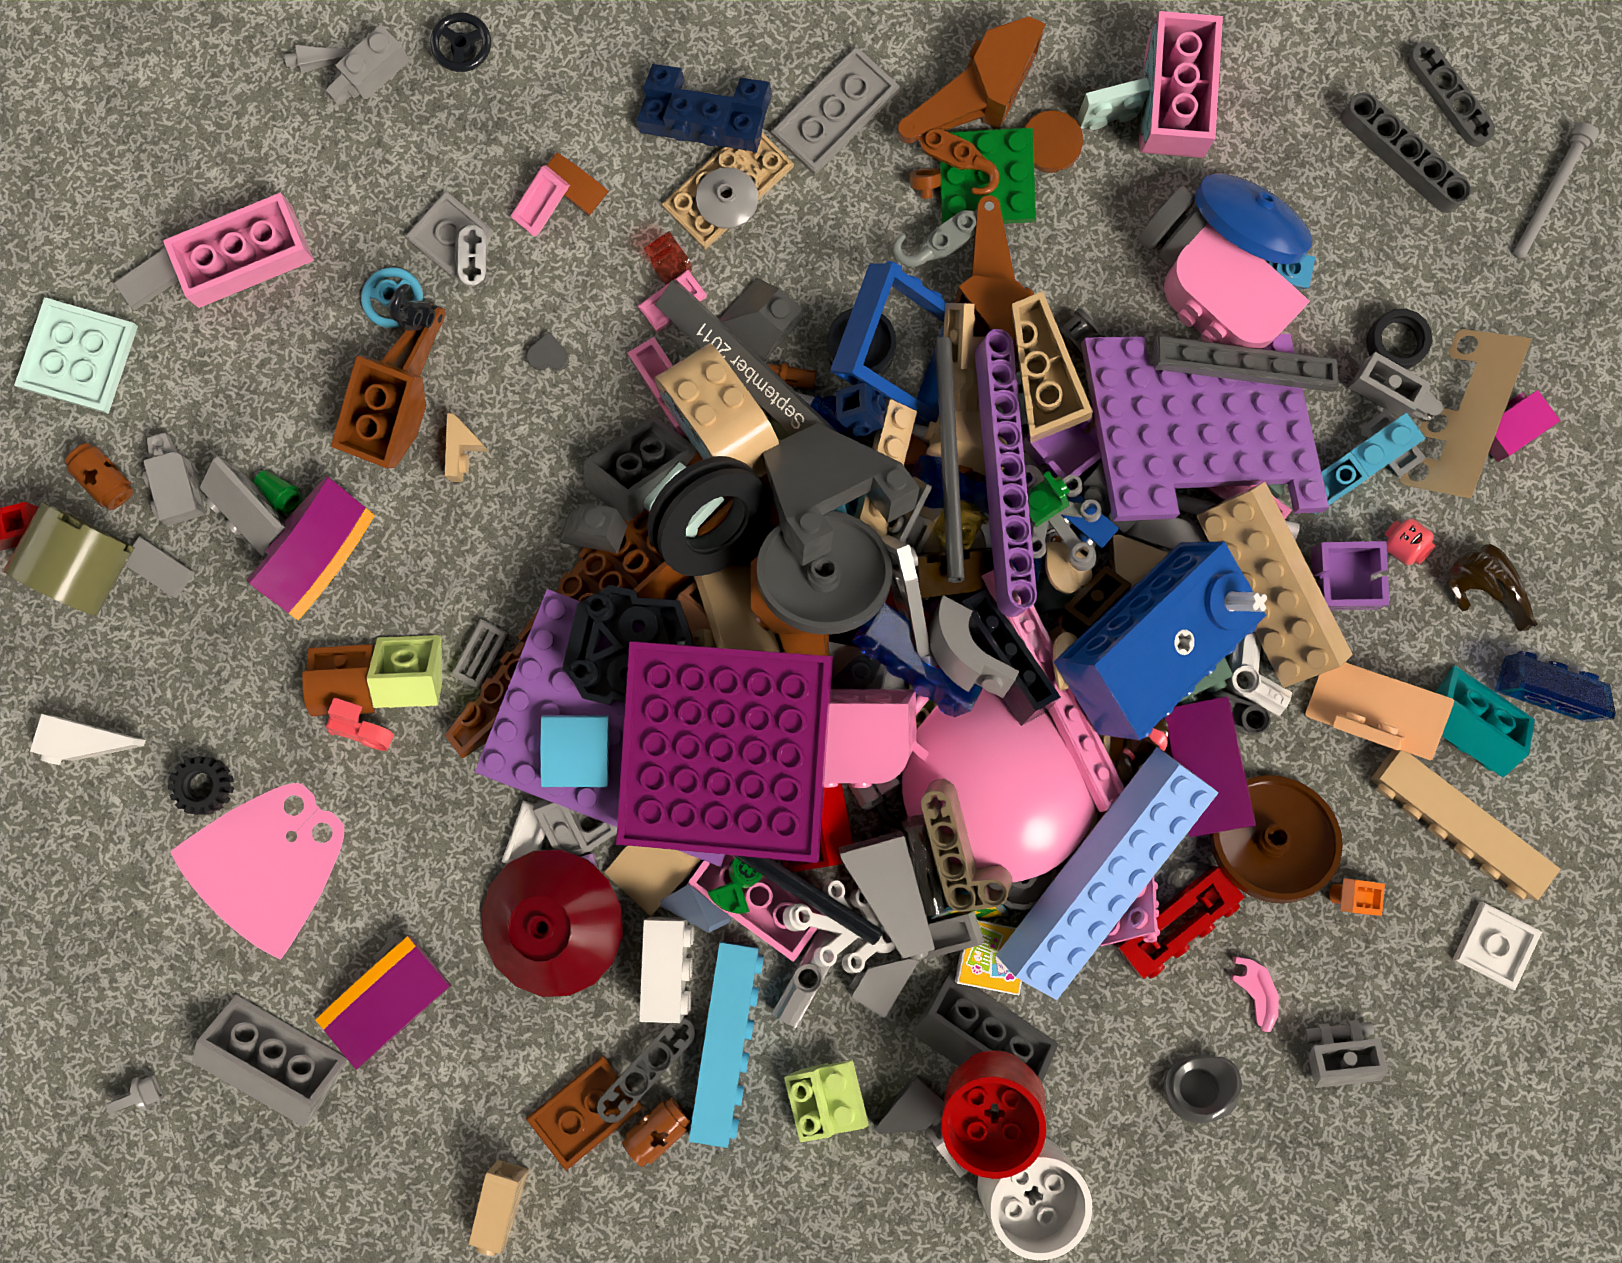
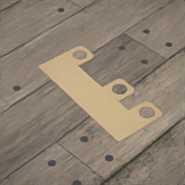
M1461 329L1456 333L1449 356L1454 359L1477 363L1459 410L1444 408L1443 412L1440 413L1445 415L1448 420L1445 429L1440 432H1431L1427 428V421H1422L1420 430L1425 437L1446 440L1440 459L1426 458L1421 463L1426 464L1429 468L1427 477L1422 481H1412L1407 472L1400 479L1403 485L1472 498L1532 338ZM1465 336H1473L1478 341L1477 348L1469 354H1462L1457 350L1459 340Z

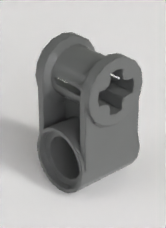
M1080 308L1074 311V316L1062 327L1058 325L1065 346L1072 350L1083 363L1081 342L1084 338L1106 337L1089 315Z
M1221 691L1212 693L1214 699L1226 696L1230 698L1237 732L1252 736L1263 733L1268 729L1271 717L1266 708L1242 700L1229 693ZM1249 712H1254L1259 716L1260 725L1257 729H1252L1246 722V716Z

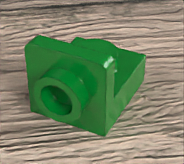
M1049 471L1043 474L1045 480L1027 491L1029 516L1036 527L1070 506L1066 496L1070 492L1060 476L1054 479Z

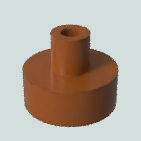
M922 168L914 170L909 174L910 187L920 190L921 199L932 198V189L941 185V172L939 169Z

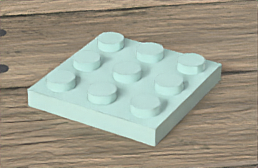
M44 297L14 386L109 414L138 326L133 322Z

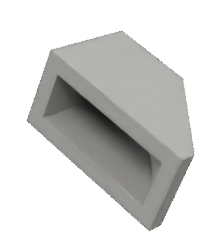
M907 957L867 966L864 972H857L849 984V987L853 989L850 994L851 998L885 1018L919 961L910 960Z

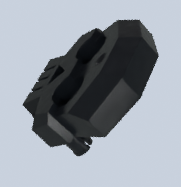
M608 585L597 594L590 595L587 599L577 603L562 669L574 682L582 699L611 706L617 700L626 703L627 681L622 679L621 674L623 670L628 669L629 642L631 641L693 646L694 640L681 602L679 600L639 598L635 590ZM638 620L643 621L645 624L641 632L633 630V624ZM603 633L614 646L598 652Z

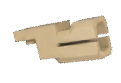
M945 303L944 337L951 338L955 411L980 412L975 350L985 336L973 335L975 304Z

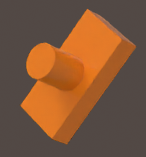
M1343 878V885L1333 884L1331 886L1330 901L1341 904L1340 911L1382 916L1385 884Z

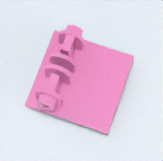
M1154 876L1100 946L1143 936L1145 942L1157 941V936L1160 935L1156 920L1159 916V911L1156 910L1159 907V902L1156 900L1158 884L1154 881Z

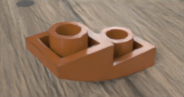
M558 152L546 165L570 185L564 197L587 216L593 213L609 192L593 177Z

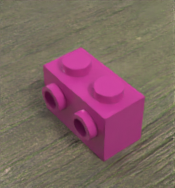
M1539 390L1528 396L1523 391L1508 401L1507 404L1510 408L1504 411L1489 451L1497 462L1509 457L1561 421Z

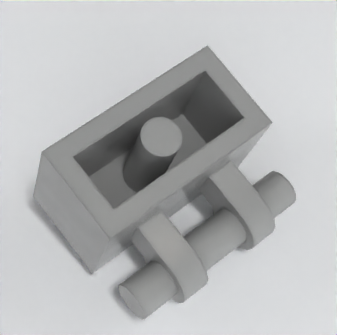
M1358 1020L1347 1021L1345 1025L1330 1026L1329 1023L1318 1024L1317 1028L1305 1029L1307 1042L1320 1041L1322 1044L1314 1045L1308 1055L1315 1088L1381 1081L1388 1072L1381 1039L1364 1040L1363 1038L1366 1035H1374L1372 1022L1359 1023ZM1348 1037L1351 1040L1350 1042L1334 1043L1333 1039Z

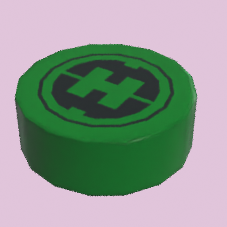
M737 858L730 863L729 876L734 884L741 888L752 887L762 878V874Z

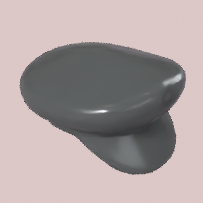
M1194 1055L1178 1060L1169 1068L1163 1082L1164 1095L1170 1109L1181 1119L1192 1123H1209L1228 1116L1238 1104L1242 1087L1241 1075L1236 1065L1229 1059L1212 1055Z

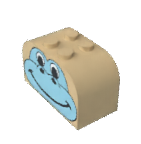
M711 343L654 377L664 405L703 460L711 457L727 456L746 463L758 477L767 473L762 457L763 452L779 444L777 436L760 406L720 352Z

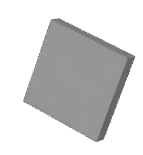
M445 191L405 235V238L454 278L456 275L455 238L457 231L464 225L479 226L486 234V239L494 232L487 224ZM470 230L469 235L463 237V241L469 243V253H472L473 243H478L479 237L473 235V230Z

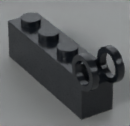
M988 589L973 596L964 594V597L957 598V603L973 611L969 619V632L975 644L986 654L1019 671L1015 682L1002 698L1019 724L1023 726L1046 713L1061 696L1008 618L998 609L997 602Z

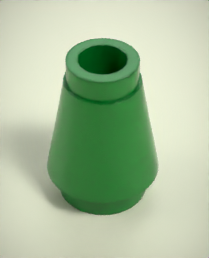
M267 470L261 471L255 477L254 484L275 511H282L284 514H288L300 504L302 496L299 493L298 487Z

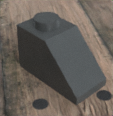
M586 503L569 512L559 541L563 544L618 553L628 525L616 508Z
M914 1074L874 1122V1130L879 1134L927 1130L931 1124L935 1127L942 1120L944 1098L919 1076Z

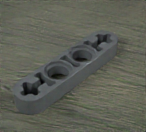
M1431 42L1419 43L1408 57L1410 68L1464 141L1473 147L1485 145L1495 133V125L1492 119L1440 49ZM1428 54L1430 56L1428 61L1423 60L1421 62L1418 58L1420 55ZM1437 65L1438 68H1436L1430 75L1428 71L1430 69H1433ZM1435 77H1446L1449 81V88L1441 89L1437 87ZM1453 101H1464L1468 107L1467 113L1460 114L1456 112L1453 108ZM1474 114L1475 118L1466 124L1464 121ZM1482 127L1484 129L1482 134L1475 135L1473 132L1475 128Z
M683 1018L680 1023H668L604 1092L597 1104L598 1115L602 1120L609 1123L621 1120L691 1044L695 1036V1029L689 1020ZM675 1024L680 1027L686 1024L688 1026L686 1030L688 1038L685 1041L681 1038L677 1039L673 1046L677 1047L678 1050L672 1054L670 1048L659 1040L665 1035L669 1041L674 1035L672 1027ZM656 1047L664 1049L667 1053L665 1064L659 1067L651 1065L648 1061L649 1052ZM633 1072L640 1073L645 1081L642 1089L636 1092L628 1090L625 1085L626 1077ZM620 1085L624 1094L633 1099L627 1104L623 1098L618 1104L619 1114L610 1113L607 1116L604 1113L606 1109L604 1101L606 1099L614 1101L619 1096V1093L614 1091V1089Z

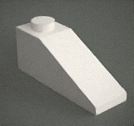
M41 714L30 752L41 754V761L60 765L62 760L75 761L142 747L146 740L58 716Z

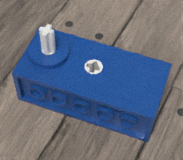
M1225 541L1181 542L1054 661V664L1098 735L1141 740L1149 736L1153 731L1152 728L1162 718L1170 715L1174 710V706L1185 696L1191 694L1195 690V686L1205 676L1211 674L1216 669V665L1226 655L1235 651L1237 644L1246 635L1256 630L1257 624L1266 616L1264 602L1267 600V596L1252 591L1249 582L1244 577Z

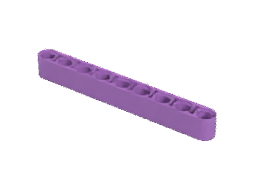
M993 329L977 346L975 361L996 600L998 609L1002 614L1008 617H1017L1034 605L1037 598L1014 345L1009 333L1001 329ZM990 345L995 347L998 352L993 351ZM992 375L998 377L1001 383L995 381ZM995 406H999L1004 414L1000 413ZM998 436L1004 438L1007 445L1001 443ZM1001 467L1007 469L1010 476L1005 475L1001 471ZM1003 498L1008 499L1012 503L1013 508L1007 506ZM1006 529L1014 533L1015 540L1007 535ZM1009 561L1017 565L1018 572L1010 567ZM1012 593L1020 597L1021 604L1014 601Z

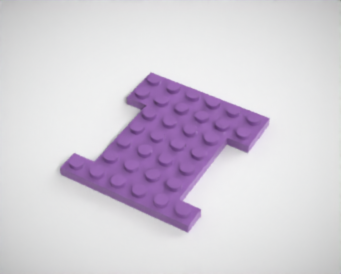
M1279 334L1265 348L1266 350L1295 353L1291 334ZM1145 337L1084 338L1081 342L1113 521L1175 519L1180 514L1175 488L1258 485L1266 482L1267 485L1288 484L1294 514L1320 513L1329 508L1303 388L1155 370L1154 365H1150Z

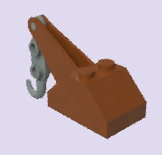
M987 195L980 199L975 211H960L932 231L921 250L915 255L909 256L903 253L901 244L906 236L905 234L898 236L893 245V253L896 259L907 267H917L930 260L945 258L974 238L971 277L958 286L954 303L975 304V324L973 330L978 336H986L993 329H1001L1009 333L1013 340L1017 373L1020 368L1012 317V304L1032 296L1034 293L1030 288H1024L1019 281L1015 280L999 200L994 196Z

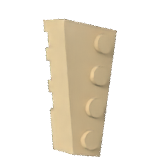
M1039 292L1013 303L1012 317L1030 443H1033L1091 419L1093 411L1044 292Z

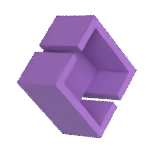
M1092 417L1087 421L1033 443H1030L1029 433L1023 439V449L1038 467L1044 463L1046 467L1043 473L1049 471L1053 478L1060 476L1064 479L1068 475H1076L1081 478L1102 459L1096 425L1092 427L1088 435L1084 432L1093 420ZM1075 482L1069 483L1067 487L1072 486Z
M1386 541L1321 542L1311 548L1312 575L1319 577L1316 583L1330 611L1378 610L1390 605L1388 576H1381L1371 581V575H1377L1388 570Z

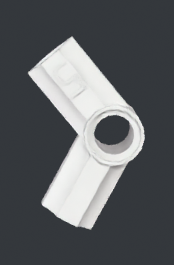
M1256 633L1246 635L1237 644L1235 651L1230 654L1229 667L1233 676L1225 680L1227 684L1225 687L1230 694L1261 705L1270 714L1279 717L1287 708L1292 692L1259 674L1261 643ZM1239 673L1244 674L1248 678L1249 684L1246 689L1240 688L1236 682Z

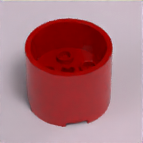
M1003 1051L980 1052L970 1056V1059L962 1063L951 1074L945 1092L941 1128L945 1146L952 1158L970 1173L991 1179L1008 1178L1017 1175L1031 1166L1038 1158L1046 1139L1045 1092L1040 1078L1037 1077L1027 1064L1021 1061V1058ZM991 1104H998V1111H992Z

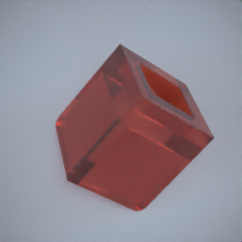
M670 231L643 248L647 260L665 285L687 270L689 272L692 271L689 258Z

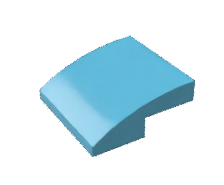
M542 715L540 746L541 787H608L609 715Z

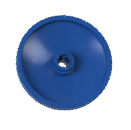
M1215 173L1206 176L1195 192L1197 207L1207 222L1228 241L1256 257L1279 264H1295L1305 257L1312 246L1311 233L1302 218L1283 200L1260 185L1238 176Z

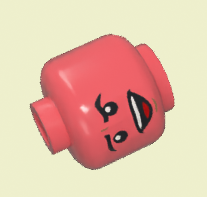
M1409 518L1402 523L1396 520L1385 533V536L1389 538L1386 542L1387 552L1404 565H1412L1414 563L1420 565L1435 548V544L1432 543L1434 539L1433 533L1413 518Z

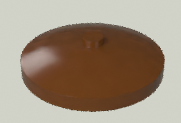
M1263 775L1247 779L1256 826L1210 834L1211 849L1218 866L1237 888L1265 902L1293 903L1313 896L1332 879L1341 861L1343 848L1342 834L1335 814L1318 793L1294 779L1275 775Z

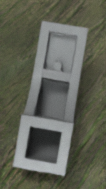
M943 595L932 613L928 628L929 644L935 660L944 673L964 690L969 692L975 683L986 691L1003 698L1015 682L1019 671L983 652L975 644L969 632V619L973 611Z

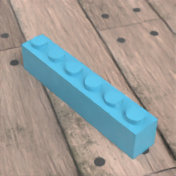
M722 940L719 943L689 1142L728 1148L730 1138H737L739 1119L733 1118L735 1105H742L744 1086L738 1085L740 1072H747L749 1053L743 1052L745 1039H752L754 1020H750L748 1017L750 1006H757L759 987H753L755 974L762 973L764 955L758 954L759 946Z

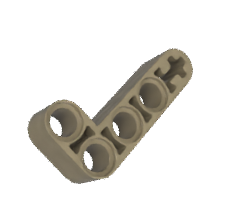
M946 779L932 781L921 800V808L948 905L960 912L1001 906L1006 902L1012 886L1010 872L1001 866L976 868L955 786ZM940 826H948L954 833L947 834L941 830ZM948 857H956L962 864H954ZM988 883H997L1002 889L995 890ZM957 888H965L969 891L970 894H962L957 890Z

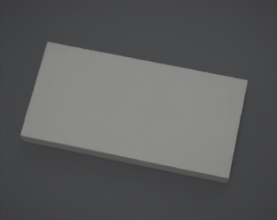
M855 46L771 130V135L816 175L900 91V86Z

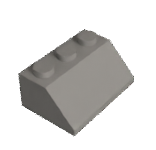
M216 456L212 460L200 486V489L207 496L204 501L214 512L218 514L221 511L228 518L225 524L237 536L242 534L249 541L246 547L258 559L262 556L266 558L268 555L265 550L286 528L284 524L286 519L279 512L275 511L268 500L239 468Z

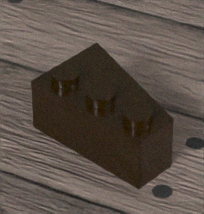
M992 547L963 549L965 580L959 583L948 581L946 551L916 553L918 566L915 569L922 601L932 600L933 596L945 595L948 598L964 597L966 592L976 591L977 594L988 589L982 575L994 570Z

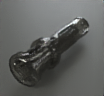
M924 815L911 816L902 822V826L908 834L910 844L908 847L909 856L915 861L925 915H939L945 911V907L942 901L934 853ZM927 872H928V877H929V882H930L931 891H930V889H929V884H928V879H927Z

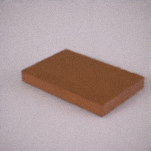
M604 1055L526 1118L527 1122L565 1171L644 1107L638 1101L618 1122L609 1123L600 1118L597 1111L598 1100L620 1076ZM625 1083L627 1089L630 1090V1091H632V1090L629 1088V1086ZM620 1085L614 1089V1091L619 1093V1096L614 1101H609L608 1099L604 1101L606 1106L604 1113L607 1116L610 1113L619 1114L618 1104L623 1098L627 1104L633 1099L624 1094Z

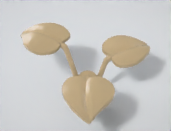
M1047 542L1045 570L1050 583L1061 593L1072 594L1075 592V597L1082 590L1081 587H1085L1091 581V569L1087 571L1074 569L1070 563V550L1066 544ZM1080 551L1077 552L1076 556L1078 558H1085ZM1063 615L1057 619L1060 625L1048 632L1054 645L1053 666L1058 690H1065L1069 687L1055 666L1054 661L1078 639L1074 634L1062 628Z

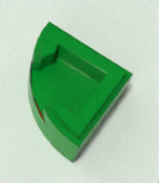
M734 882L707 891L711 900L725 911L736 914L750 912L742 888L735 885Z

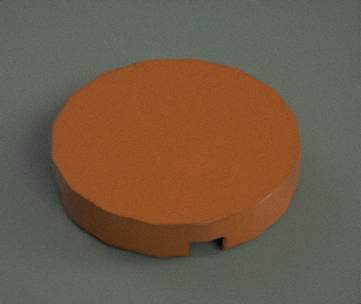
M1056 110L1043 111L1032 117L1026 124L1025 128H1033L1034 168L1037 170L1056 173L1059 170L1068 169L1079 158L1084 142L1082 129L1077 121L1067 113Z

